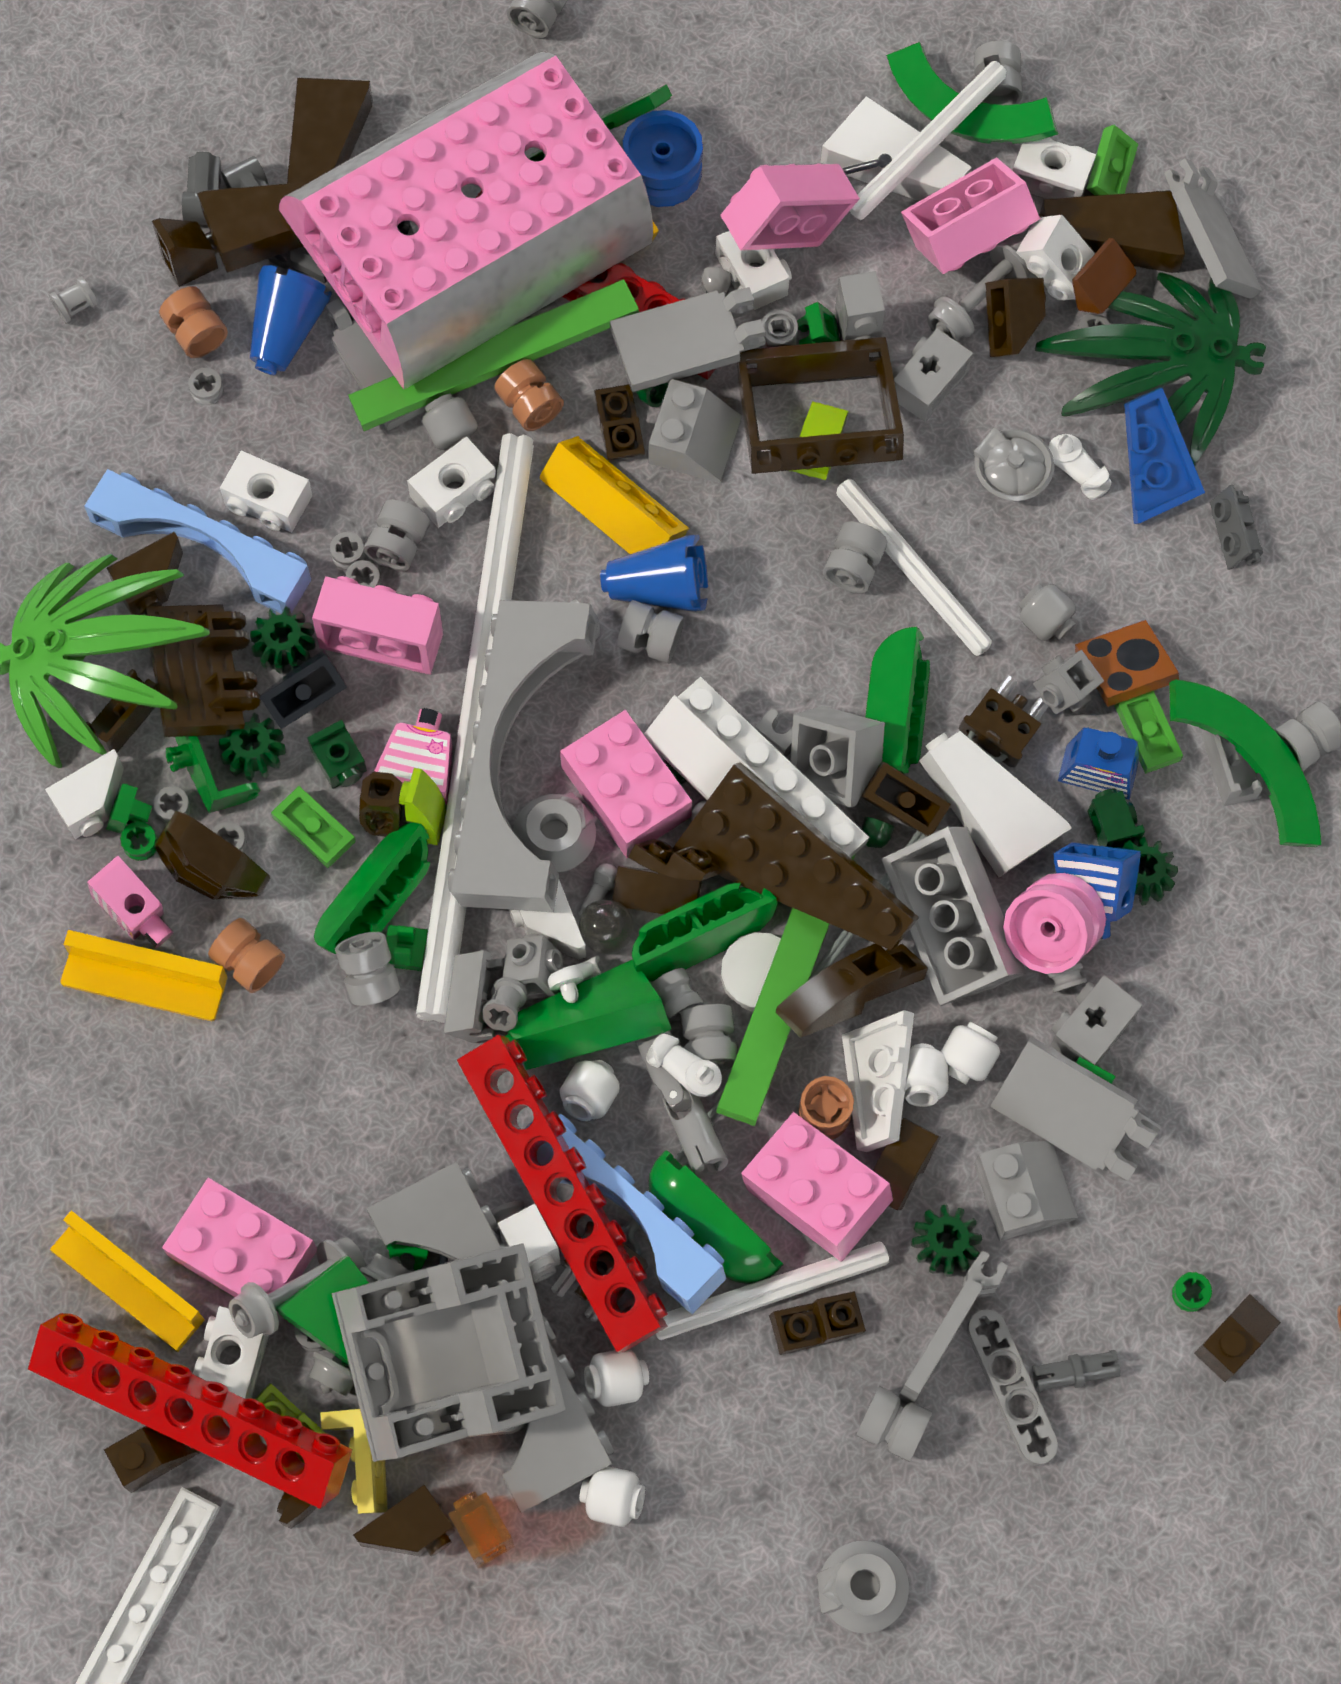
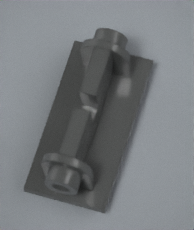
M1229 485L1210 501L1212 516L1215 520L1221 550L1224 554L1228 570L1233 569L1243 560L1246 561L1247 565L1257 564L1261 561L1260 556L1263 554L1257 531L1245 528V526H1251L1254 523L1249 498L1243 494V491H1235L1234 485Z

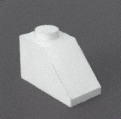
M114 749L45 789L74 839L82 835L88 837L97 833L103 827V823L109 820L124 770Z
M558 881L554 912L509 910L516 929L523 926L526 935H544L556 949L578 960L586 957L584 941L560 881Z

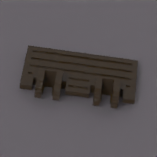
M223 604L147 606L145 616L189 622L203 626L210 632L207 636L150 647L156 689L161 694L175 701L178 706L177 709L160 708L164 737L226 735V730L244 729L243 711L257 709L261 704L260 693L258 694V691L254 690L257 687L256 685H258L257 676L254 672H248L247 670L245 672L235 671L232 651L246 649L250 643L249 633L247 634V631H243V628L247 625L245 615L240 613V611H224Z

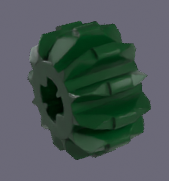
M285 606L282 614L276 615V612L270 608L268 620L257 617L255 623L258 629L250 632L251 642L254 643L251 649L254 657H261V665L265 669L275 664L276 672L281 674L285 665L290 664L293 670L298 666V659L305 662L311 658L309 650L316 648V640L312 637L315 633L314 626L310 622L305 623V615L301 611L291 616L290 608ZM286 637L287 642L280 643L279 638Z
M254 712L250 717V721L245 722L244 729L226 730L227 737L219 739V748L224 751L220 756L224 765H231L230 770L233 775L237 776L244 771L246 779L251 781L254 778L255 771H260L261 776L267 779L269 776L268 765L273 768H280L281 762L277 756L285 755L286 753L285 744L281 743L284 735L281 729H274V721L270 717L260 723L259 715ZM251 743L250 751H247L245 747ZM254 743H259V747L253 750Z
M1145 836L1140 838L1137 846L1130 840L1126 841L1123 845V849L1140 851L1139 866H1142L1141 870L1143 871L1146 867L1151 871L1149 876H1146V871L1143 872V875L1138 872L1135 895H1139V902L1142 906L1147 905L1150 896L1159 902L1164 897V891H1172L1175 885L1172 877H1175L1178 873V866L1169 864L1174 857L1173 851L1161 853V840L1157 841L1153 847H1150Z
M942 1205L939 1217L929 1209L924 1214L927 1223L919 1221L915 1223L914 1230L921 1236L912 1238L911 1246L923 1249L916 1257L918 1263L924 1262L929 1258L933 1260L929 1266L930 1273L934 1274L939 1264L944 1265V1273L947 1277L952 1276L954 1264L959 1270L965 1272L969 1268L966 1258L976 1260L980 1252L973 1245L981 1243L982 1235L969 1233L976 1227L977 1221L973 1218L963 1223L961 1219L964 1215V1209L958 1208L954 1217L949 1216L948 1206ZM943 1232L951 1234L950 1240L953 1237L956 1239L951 1249L944 1248V1242L940 1244L937 1242Z

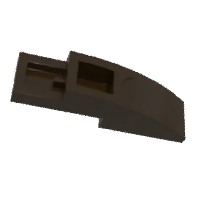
M903 943L892 950H885L880 945L872 944L839 960L808 980L779 1004L775 1013L802 1038L861 1015L865 1002L924 980L928 967Z

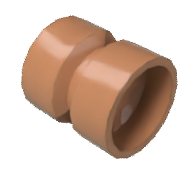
M188 286L174 292L163 302L159 310L161 319L170 332L175 334L177 342L190 358H200L217 349L224 342L228 334L227 327L218 314L211 310L210 303L196 286Z
M525 359L510 366L501 374L494 386L496 393L506 406L513 408V415L526 431H535L546 425L560 413L564 406L562 397L550 383H545L546 376L531 359Z
M238 918L218 935L211 945L208 955L217 965L223 966L228 971L234 970V980L249 993H255L263 988L279 971L285 960V954L270 940L264 939L260 941L261 934L258 933L257 929L246 919Z
M823 1076L816 1078L806 1085L801 1095L798 1116L829 1139H836L845 1132L850 1123L854 1105L852 1092L845 1082L836 1077Z

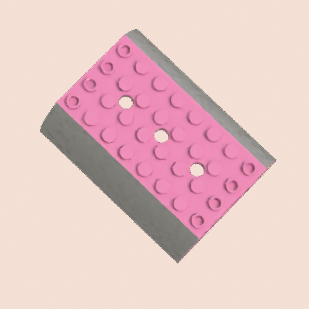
M547 52L536 53L286 195L279 204V211L404 390L652 243L653 237L652 213L641 174L557 56ZM535 147L541 149L546 157L541 161L534 162L529 160L524 152L529 148ZM467 184H475L481 188L482 195L477 198H468L462 193L461 189ZM402 221H412L418 226L419 230L414 235H404L399 232L397 226Z

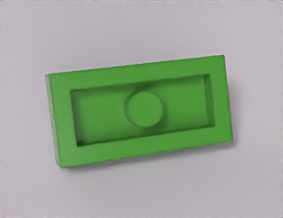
M1115 124L1103 130L1088 182L1087 190L1095 196L1125 194L1138 143Z
M1154 691L1114 705L1128 737L1138 742L1139 761L1145 774L1182 760V751Z
M300 786L271 812L272 818L326 868L335 863L356 842L355 836Z

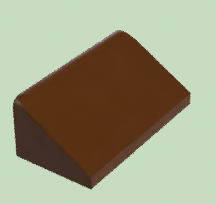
M1109 238L1072 279L1078 311L1095 314L1104 313L1137 274L1135 267L1113 238Z

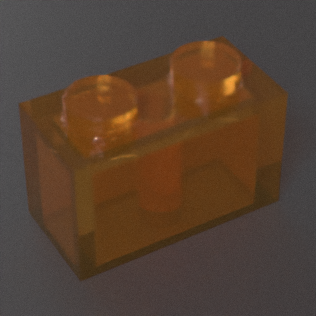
M473 1491L453 1503L455 1510L448 1515L477 1568L482 1567L515 1547L512 1537L487 1492L478 1496L476 1491Z

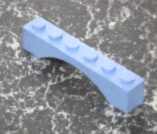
M107 469L84 505L90 522L123 538L140 534L169 535L175 532L179 537H185L206 545L222 555L238 570L248 584L255 602L271 608L282 614L285 606L290 608L291 613L293 612L311 582L308 565L297 554L292 552L284 554L273 549V546L267 540L259 536L250 538L240 533L239 529L232 523L225 520L217 522L207 517L204 511L192 504L181 505L161 489L154 488L152 491L142 486L135 477L128 473L122 472L119 475Z
M559 1114L566 1128V1132L562 1136L569 1149L575 1147L586 1164V1169L582 1170L589 1185L595 1183L603 1196L627 1211L638 1223L651 1243L655 1255L657 1276L662 1288L688 1312L693 1314L727 1279L721 1265L724 1259L710 1245L705 1244L702 1248L692 1239L694 1236L693 1231L681 1219L676 1217L672 1221L662 1212L664 1206L652 1193L646 1191L644 1194H641L632 1186L635 1181L624 1168L617 1165L613 1169L603 1160L606 1155L600 1147L590 1139L584 1143L575 1135L577 1132L576 1127L564 1115ZM549 1143L542 1144L537 1151V1160L542 1166L548 1164L554 1155L553 1148ZM564 1179L560 1182L573 1185L569 1179Z

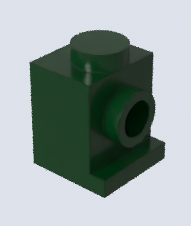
M342 720L307 737L310 750L332 789L340 785L347 787L361 779L362 773L367 771L365 760ZM343 750L345 751V754L340 758L332 757Z
M1116 788L1107 789L1099 792L1092 799L1087 812L1099 846L1123 849L1124 843L1129 840L1138 845L1140 838L1145 833L1143 825L1135 826L1138 822L1136 810L1132 802H1126L1123 791L1118 792Z

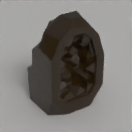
M374 771L362 780L359 822L366 832L374 836L386 837L388 834L399 830L402 805L399 804L402 782L393 773Z

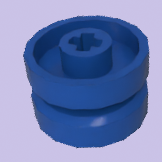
M669 110L651 111L637 117L627 127L622 140V147L642 176L650 205L668 207L688 200L698 189L702 178V135L695 123L683 114Z

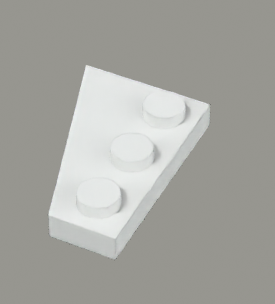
M903 1010L842 1035L848 1086L854 1098L852 1116L857 1150L870 1152L899 1141L914 1013Z

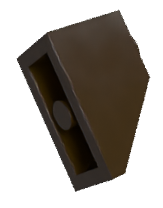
M157 218L152 221L162 259L179 287L218 269L215 256L218 250L210 232L204 234L197 221Z
M1044 278L1004 279L985 283L990 357L1019 354L1046 316Z
M172 532L110 565L106 569L111 581L146 572L178 570L183 551L176 533ZM174 580L123 600L131 615H145L147 606H162L163 603L168 601Z
M885 762L880 763L861 798L925 836L934 833L951 806L949 802Z
M1249 1294L1194 1354L1218 1377L1226 1382L1255 1353L1281 1322Z
M147 1426L140 1428L104 1449L120 1482L130 1493L201 1453Z
M423 1485L353 1534L361 1547L419 1557L428 1552L432 1557L452 1543L449 1536L455 1530L426 1486Z

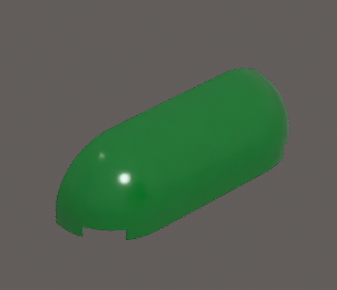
M918 627L904 628L894 632L876 650L871 665L865 715L866 718L885 723L881 762L887 763L903 774H908L910 765L918 764L920 759L930 677V661L922 660L919 641H922L924 636Z
M412 822L399 827V830L388 834L375 847L321 916L314 932V940L317 945L328 952L336 954V946L352 936L368 932H382L422 881L429 869L427 839L430 838L422 824Z
M732 883L648 922L639 930V936L632 948V961L636 972L642 971L648 981H655L672 970L678 968L686 970L727 950L740 937L755 932L758 933L766 926L776 911L777 898L765 888H763L762 894L746 887H741V883Z
M665 1150L659 1156L649 1175V1192L664 1206L662 1212L673 1221L678 1217L693 1231L694 1236L692 1239L702 1248L705 1244H708L724 1259L721 1265L723 1266L726 1278L738 1283L753 1284L768 1279L779 1271L784 1264L770 1252L771 1248L686 1165L682 1166L669 1151Z

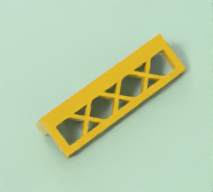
M71 1210L63 1219L68 1225L67 1230L50 1248V1251L176 1352H179L205 1321L200 1312Z

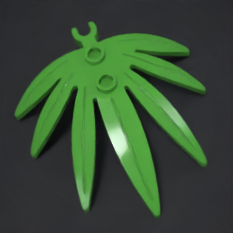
M109 554L83 566L64 580L63 578L75 566L68 562L62 564L42 578L25 597L14 620L11 645L6 646L0 643V675L9 672L10 691L18 718L30 740L51 765L62 768L53 737L39 703L49 716L77 741L101 755L107 753L73 705L49 682L48 679L51 675L79 689L110 699L150 707L177 709L178 706L175 701L151 687L112 669L83 662V660L89 655L130 651L209 635L208 629L189 622L145 615H111L80 621L76 620L144 591L184 576L182 572L177 569L161 570L120 578L89 590L62 606L90 579L118 559Z

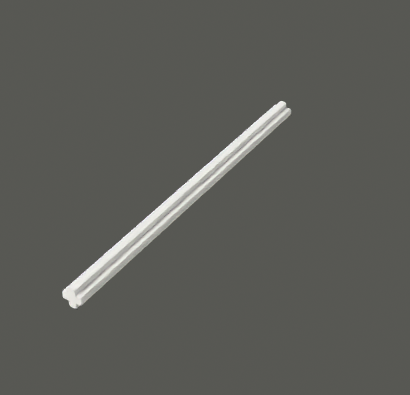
M509 433L502 436L416 1010L417 1018L424 1021L434 1020L445 1023L454 956L460 955L467 907H461L449 891L448 876L450 870L455 869L457 855L454 849L456 833L462 829L461 799L464 794L468 793L467 763L469 758L474 757L473 727L476 721H480L479 691L482 685H486L485 655L488 649H492L493 643L491 619L493 614L498 613L500 600L512 599L534 448L533 439L527 435L517 437Z

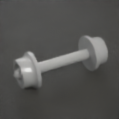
M1010 236L1004 242H999L993 250L989 251L990 258L995 267L959 303L948 297L942 296L938 298L934 303V310L927 318L931 330L934 332L938 328L955 341L970 337L974 333V324L968 314L986 297L985 283L1003 280L1005 277L1008 279L1029 278L1030 273L1026 262L1016 253L1023 240Z
M342 1237L335 1241L324 1240L317 1245L316 1251L319 1266L269 1294L256 1283L248 1282L241 1288V1293L229 1302L230 1315L237 1329L247 1338H253L262 1333L264 1335L275 1333L279 1325L276 1308L340 1258L349 1255L359 1270L361 1267H366L365 1260L358 1246L347 1237Z
M378 1253L375 1254L368 1266L360 1268L363 1275L375 1282L411 1272L401 1266L402 1263L399 1256L388 1259ZM314 1351L312 1355L314 1357V1365L309 1373V1377L321 1383L320 1387L323 1394L334 1390L346 1397L354 1386L351 1370L347 1369L348 1365L336 1356L331 1360Z

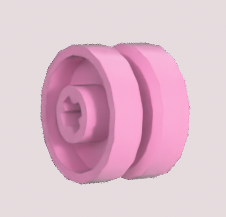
M1066 873L1048 874L1035 881L1026 891L1014 899L1006 911L1003 929L1006 943L1013 955L1029 969L1044 974L1062 973L1075 966L1084 955L1095 947L1103 936L1106 915L1103 902L1095 889L1080 877Z

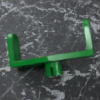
M197 736L175 737L178 746L166 748L168 764L173 762L170 765L171 771L177 772L180 769L187 768L208 813L237 806L259 796L258 792L261 790L258 784L254 782L218 791Z

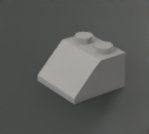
M670 379L649 441L648 463L721 483L742 416L707 388Z
M825 706L793 714L790 762L832 802L847 807H854L882 761L885 723Z
M1048 1141L1018 1142L979 1153L974 1166L999 1242L1078 1219L1053 1144Z

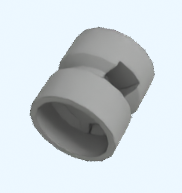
M513 0L508 8L507 16L513 26L522 33L534 38H544L550 32L557 14L562 11L568 0Z
M1001 40L982 44L974 53L975 76L980 74L992 61L999 62L1007 71L1005 79L982 102L997 105L1018 104L1023 97L1022 78L1020 75V48L1014 43Z
M394 499L386 500L376 520L378 527L372 529L364 546V553L379 565L396 571H407L417 552L415 544L422 541L430 521L424 512L409 503Z
M851 521L842 524L835 540V549L830 552L823 569L825 579L834 586L852 593L867 592L876 573L874 566L880 563L887 547L888 541L886 537L877 529L864 523Z
M632 600L622 621L617 647L637 654L642 650H646L648 657L670 664L681 637L684 617L665 610L656 614L654 607Z
M1315 702L1301 711L1296 720L1289 719L1274 729L1288 746L1302 771L1318 762L1320 755L1323 756L1331 753L1341 746V722L1334 712L1321 702Z
M380 932L362 933L352 936L336 946L335 951L340 968L345 970L347 974L344 981L352 1004L360 1006L372 1005L385 1001L398 993L400 985L394 965L388 963L391 959V954L385 934Z
M705 1004L682 1011L680 1014L682 1034L684 1038L690 1040L684 1049L703 1060L715 1063L720 1071L731 1069L738 1054L736 1041L731 1040L729 1037L735 1030L731 1006L726 1004Z
M879 1386L856 1436L877 1445L885 1440L888 1442V1452L910 1462L933 1412L913 1402L902 1407L900 1406V1398L895 1393Z

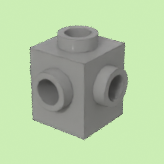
M1081 649L1066 659L1058 655L1041 667L1045 674L1036 680L1033 685L1040 693L1044 703L1056 715L1068 707L1072 712L1080 709L1092 699L1089 693L1104 682V680Z
M527 934L523 938L507 940L506 955L503 957V978H513L521 982L527 989L528 996L526 1000L556 995L557 990L552 991L549 989L548 977L562 969L563 961L560 951L544 935Z

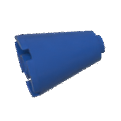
M265 265L259 272L250 359L256 363L255 369L269 375H276L277 371H285L329 303L332 295L331 291L324 292L326 286L321 282L288 269L287 275L277 274L278 266Z
M687 535L608 561L606 569L601 570L600 573L602 591L604 593L608 592L612 600L625 602L634 600L646 605L695 612L705 610L708 598L700 599V588H708L705 551L703 545L695 546L700 536Z

